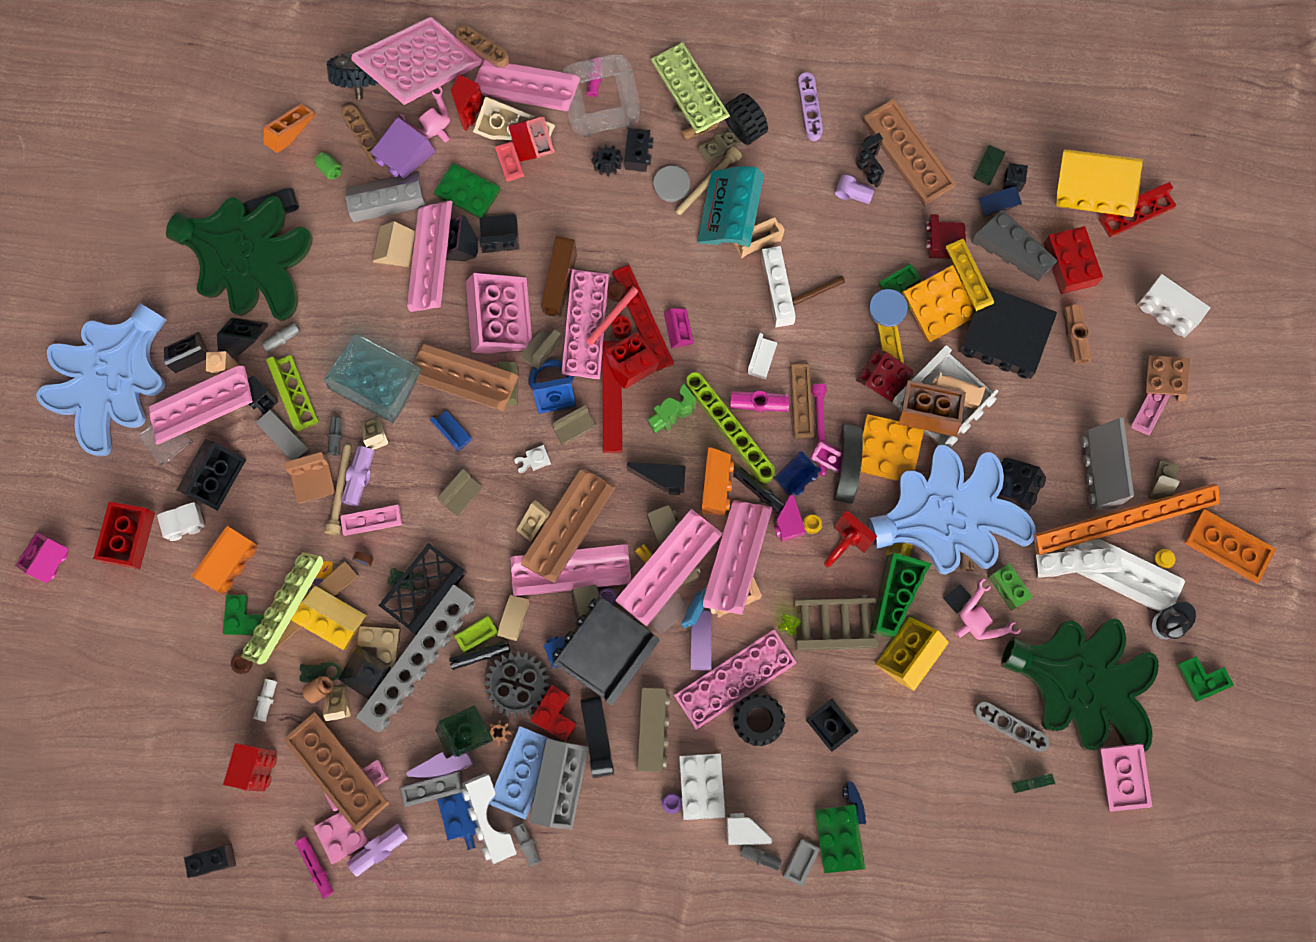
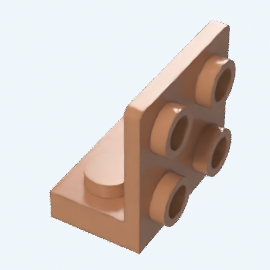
M1149 356L1146 393L1178 395L1179 402H1186L1190 358Z
M322 452L284 462L285 470L291 474L298 504L335 494L328 458Z

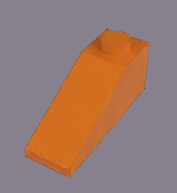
M302 103L264 127L263 144L279 153L295 140L315 116V112Z

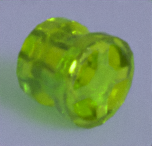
M783 614L781 617L782 623L778 625L777 629L790 636H796V628L800 625L801 620L791 615Z

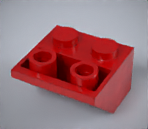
M459 75L451 88V93L463 130L467 131L474 124L478 111H481L484 100L479 83Z
M543 115L508 126L519 162L555 153Z
M638 333L606 349L613 375L624 390L653 374L659 364L658 359Z

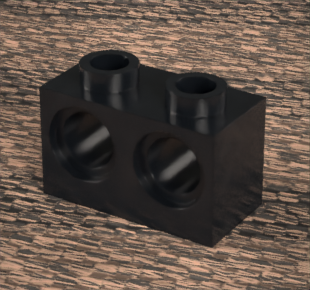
M232 845L184 857L187 878L198 877L236 866Z

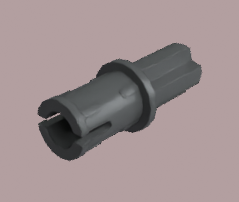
M331 417L330 430L329 434H327L329 438L328 455H340V440L343 438L341 435L342 418Z
M746 844L743 845L741 857L757 862V865L762 864L776 871L779 870L782 863L780 858L764 852V849L761 851Z

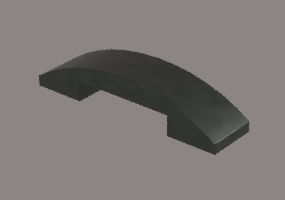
M842 424L840 443L842 444L839 478L838 481H835L833 501L852 504L861 472L863 452L862 427Z

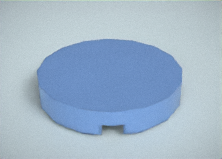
M891 289L877 292L872 297L869 305V313L873 321L884 327H893L900 324L908 310L907 301L904 296L898 291Z

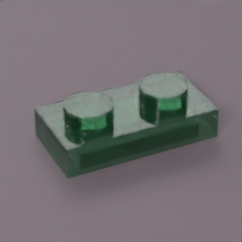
M988 145L973 179L990 186L1006 152Z

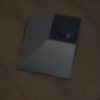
M461 215L451 219L446 260L468 261L476 258L478 238L466 216Z
M231 318L217 333L218 352L226 351L231 357H237L255 343L267 329L268 323Z
M358 645L338 680L369 700L386 677L391 666Z

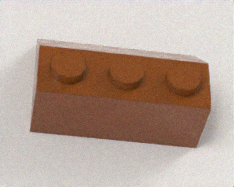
M908 380L898 425L957 437L962 424L966 392Z

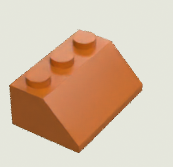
M708 447L702 514L725 516V511L730 509L731 499H727V491L732 490V480H729V472L733 473L734 461H731V454Z
M226 526L194 571L192 577L224 595L233 586V580L236 576L243 572L247 560L255 555L258 545L229 526Z

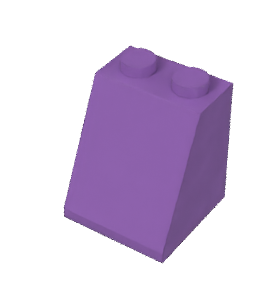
M398 117L371 151V154L375 157L374 161L381 167L385 165L389 168V173L396 178L399 175L403 179L435 153V149L426 137Z

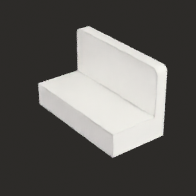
M760 333L749 364L748 374L766 380L777 342L764 339V334Z

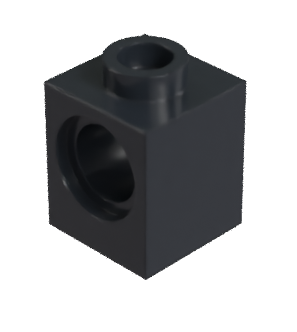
M1009 163L1004 172L1002 189L1016 186L1018 192H1021L1026 184L1028 165Z

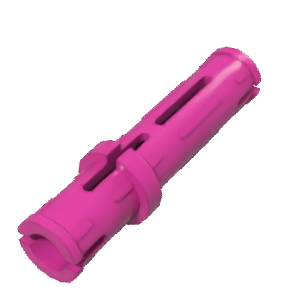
M308 837L299 839L295 842V845L312 876V883L315 882L322 899L335 892L326 877L328 874L326 871H323L308 841Z

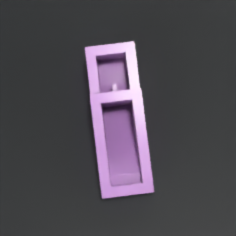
M702 611L696 624L691 626V670H711V611Z
M463 749L449 758L445 752H441L406 772L409 777H439L464 770L475 763L467 749Z

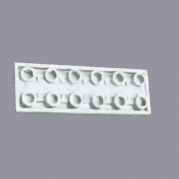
M1098 538L1066 547L1063 552L1118 547ZM1120 549L1122 564L1120 571L1105 573L1076 572L1157 612L1176 604L1185 580L1122 549Z

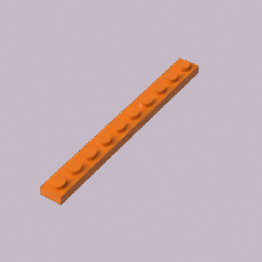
M1213 483L1033 534L1036 553L1039 555L1220 504L1218 485Z

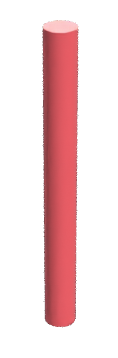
M632 287L590 335L586 340L589 345L595 343L638 293L636 288Z

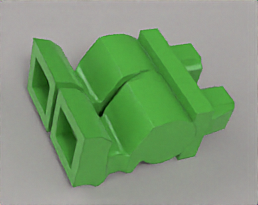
M685 384L680 389L681 402L667 398L663 401L661 407L659 405L654 407V414L648 418V424L655 434L663 428L666 432L670 430L671 426L677 423L678 417L684 419L686 416L693 415V411L696 409V398Z

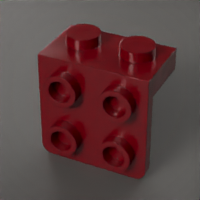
M931 214L929 220L926 221L925 232L928 233V239H926L925 248L928 250V258L951 259L946 246L961 239H964L966 243V227L963 222H939V214Z
M876 348L870 354L869 361L865 367L860 370L856 381L893 403L894 398L905 388L907 381L912 377L913 370L889 353Z

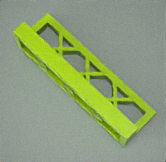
M289 355L279 360H276L274 357L266 359L292 426L297 431H301L319 423L293 356ZM290 361L292 367L289 373L283 372L280 365ZM290 378L298 381L295 390L288 387ZM297 394L305 398L302 407L294 402ZM304 411L311 413L313 419L303 423L301 417Z

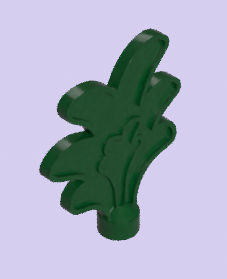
M271 196L267 198L249 215L245 204L239 199L231 197L225 200L220 208L209 217L195 219L182 212H176L170 218L166 227V237L180 245L189 247L198 258L200 275L197 283V292L207 298H215L221 295L226 288L231 312L238 316H243L255 308L259 300L260 289L274 318L279 321H285L295 313L298 305L297 289L286 269L297 265L306 257L310 251L313 237L311 232L304 227H297L282 236L275 237L281 230L286 217L285 206L278 197Z
M1118 619L1107 620L1086 641L1083 628L1072 620L1060 624L1054 635L1047 642L1040 645H1031L1015 637L1010 639L1001 658V667L1024 675L1037 687L1042 699L1041 725L1044 729L1052 732L1061 731L1067 728L1072 720L1081 748L1086 751H1093L1100 748L1107 741L1111 724L1123 745L1143 744L1144 753L1151 746L1153 737L1152 726L1146 711L1135 699V696L1144 693L1152 686L1158 674L1159 661L1155 654L1145 652L1138 654L1124 664L1115 665L1126 646V632L1121 621Z

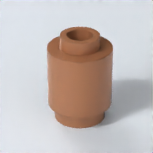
M326 676L318 677L303 687L304 698L310 703H316L329 695L333 689L331 679Z

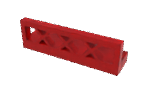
M1168 182L1139 195L1135 209H1138V211L1134 212L1136 216L1134 222L1124 220L1125 216L1103 213L1099 221L1109 238L1174 209L1176 204L1169 194L1173 189L1172 184ZM1164 197L1169 206L1162 207L1157 205L1158 200ZM1142 207L1153 208L1151 214L1141 213ZM1115 221L1120 223L1118 229L1112 231L1108 223Z

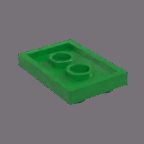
M452 163L434 191V195L444 201H452V205L480 219L486 215L501 189L499 186Z
M856 805L815 810L824 874L866 869Z

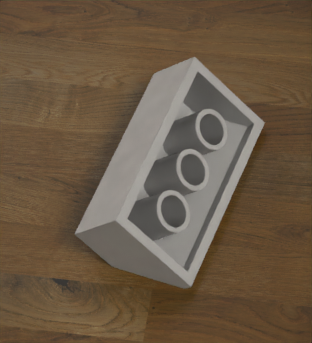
M419 173L410 174L405 179L395 177L346 188L345 197L348 213L353 222L415 210L421 206H426Z
M547 739L543 749L542 764L539 768V778L535 788L533 807L530 811V823L550 828L572 829L588 747Z

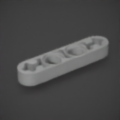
M981 702L976 705L974 714L977 719L1035 752L1045 751L1049 747L1048 737L1040 731L988 702ZM986 706L987 712L990 714H994V711L997 712V714L993 717L992 722L989 721L992 718L991 716H981L982 712L979 710L980 708H984ZM999 716H1004L1007 719L1008 724L1006 727L1002 728L997 724ZM1018 726L1026 730V735L1023 738H1019L1015 734ZM1031 732L1033 733V735L1031 736L1032 738H1042L1041 742L1043 743V746H1039L1037 748V743L1033 740H1029L1028 742H1026V740H1028V738L1030 737Z

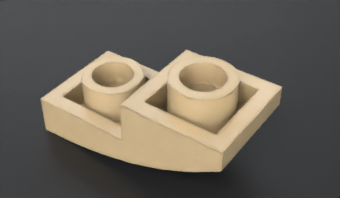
M513 595L509 596L499 626L498 636L517 641L523 627V618L529 606L528 599Z

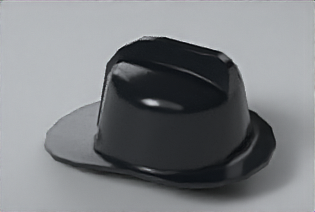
M1179 602L1157 613L1151 624L1155 636L1165 640L1178 639L1184 636L1195 623L1196 611L1193 605L1188 602Z

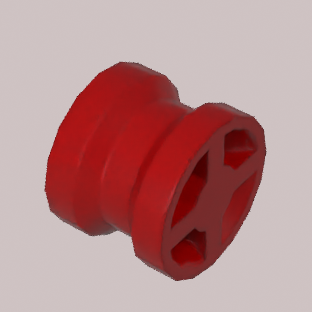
M625 316L616 317L612 322L614 335L620 339L627 338L631 334L630 320Z

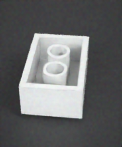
M1163 274L1152 284L1137 304L1143 312L1151 314L1159 323L1167 325L1175 334L1184 338L1199 325L1211 308Z
M721 754L680 756L683 819L725 817Z

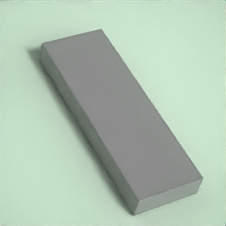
M271 410L256 422L291 460L302 458L310 451Z
M460 771L400 787L404 807L461 793L463 784Z

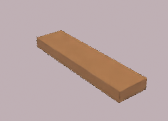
M810 363L791 364L794 439H814Z

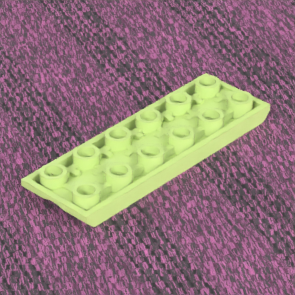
M683 42L651 59L655 69L696 134L730 116Z
M302 552L296 558L295 566L286 575L282 588L276 592L275 600L271 607L267 608L261 624L253 632L254 635L251 641L245 645L242 658L257 664H263L268 660L323 565L322 557Z

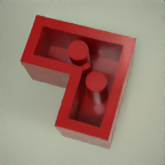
M551 685L530 721L567 743L577 727V724L561 715L571 697Z

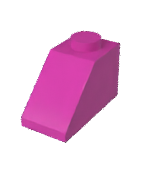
M794 495L789 496L776 521V526H774L776 537H780L781 542L804 536L806 532Z

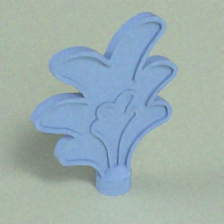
M139 303L131 317L123 323L106 325L97 321L86 322L81 330V337L86 344L85 346L52 344L47 349V358L50 365L57 372L73 379L61 384L42 386L37 391V400L43 407L61 415L75 414L74 426L77 440L87 453L95 456H106L112 450L110 436L111 418L124 427H141L146 421V416L140 403L139 394L155 396L166 386L165 380L151 363L150 347L155 335L159 333L167 320Z
M939 445L934 450L928 481L919 472H904L899 480V500L896 507L886 515L868 518L869 529L878 536L873 542L875 549L892 546V544L897 543L915 545L928 554L940 574H949L959 566L961 560L960 552L967 555L981 568L988 569L996 562L999 551L997 541L991 533L1003 536L1021 546H1028L1034 541L1033 534H1036V527L1032 518L1022 508L1009 501L997 499L1003 486L1004 474L1002 465L996 455L991 452L982 454L978 458L970 478L963 483L964 472L962 462L956 452L946 445Z

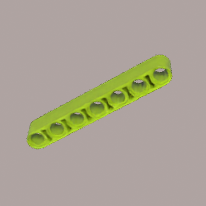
M697 372L689 374L686 379V387L696 398L697 404L756 479L764 484L769 483L773 479L775 472L771 462L703 376ZM696 380L700 384L694 387L690 385V382ZM709 395L712 399L710 401H703L701 397ZM715 410H721L723 414L721 416H715L713 412ZM731 424L735 427V429L733 431H727L725 429V426ZM739 439H743L747 444L739 446L736 442ZM751 454H755L758 456L759 459L757 461H751L749 460L748 456ZM767 469L771 474L765 477L761 475L760 471Z

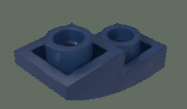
M1016 186L979 198L985 217L1001 210L1006 211L1022 205Z
M848 781L846 786H843V799H846V803H855L858 823L866 824L861 796L854 783Z

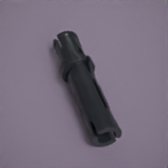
M742 467L736 470L733 477L758 496L762 503L772 507L777 514L783 509L785 503L773 495L772 490H767Z
M505 640L493 645L486 644L484 648L449 658V662H451L450 665L454 671L455 669L486 659L492 660L495 656L511 652L508 641Z

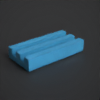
M707 588L695 594L680 624L684 628L696 624L704 609L703 600Z

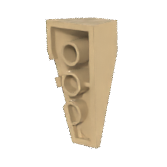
M486 96L473 132L489 139L512 140L508 126L536 117ZM545 121L551 137L555 125Z

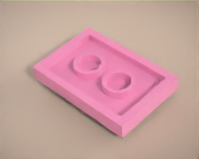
M1143 744L1099 748L1108 810L1120 811L1152 807Z

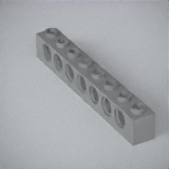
M455 585L451 587L356 716L357 719L379 733L389 726L391 722L389 720L393 713L397 714L403 706L401 702L405 697H409L413 693L417 680L420 681L424 678L428 665L430 663L433 664L437 660L439 650L448 645L451 640L450 635L454 630L457 631L461 627L463 617L466 614L469 615L474 609L475 600ZM455 605L459 606L458 613L450 615V608ZM441 622L447 623V628L444 631H438V625ZM429 638H434V646L427 648L426 641ZM421 654L423 660L420 664L416 665L414 657ZM405 671H410V679L403 681L402 674ZM397 687L398 695L395 698H391L390 690ZM385 704V713L379 715L377 712L378 706Z

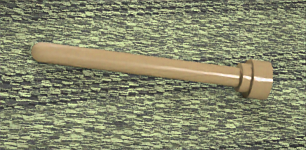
M732 146L726 152V158L714 171L726 169L731 163L738 162L742 158L740 151ZM711 174L676 209V214L681 215L709 186Z
M345 444L343 447L331 519L328 521V524H325L324 533L330 535H340L341 532L338 520L351 452L350 444Z

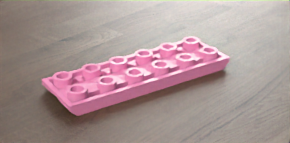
M484 59L475 82L479 83L482 96L568 111L580 78L573 74L509 63L503 68H498Z
M452 201L421 206L418 209L407 307L411 312L441 307Z
M571 270L561 375L600 379L604 332L593 345H589L586 340L605 319L609 274Z
M236 366L149 406L148 410L153 426L155 444L163 443L252 403L245 366Z
M736 500L732 502L704 596L703 607L740 615L743 614L772 507Z
M691 509L618 596L616 602L645 626H648L723 533Z
M628 545L577 549L555 584L522 566L521 562L525 555L510 557L513 596L572 591L576 588L596 585L597 588L628 585L631 582Z
M774 629L675 694L674 697L697 730L794 666L797 662Z

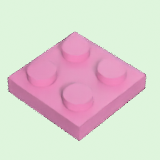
M340 812L314 826L331 864L338 862L369 843L364 829L362 828L359 832H356Z

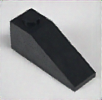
M627 462V471L664 492H668L670 495L684 493L686 466Z

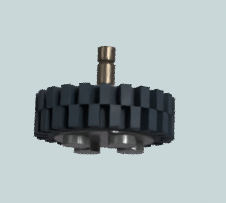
M345 52L341 56L337 55L334 58H330L326 63L328 81L335 86L343 88L346 86L353 88L354 86L357 100L363 99L362 86L365 88L368 85L374 86L375 83L379 84L351 60L353 52Z

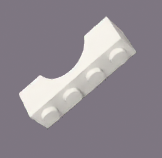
M781 246L762 249L761 261L764 275L769 285L775 327L792 325L796 316Z
M1120 548L1036 554L1035 557L1037 578L1055 577L1076 572H1117L1122 568Z
M483 774L463 782L464 788L461 789L464 800L469 801L471 808L468 809L471 820L476 821L478 827L475 828L479 841H483L484 848H482L484 858L486 860L489 859L491 863L495 864L516 855L517 853L510 834L495 831L488 824L486 818L487 806L496 795L489 775Z

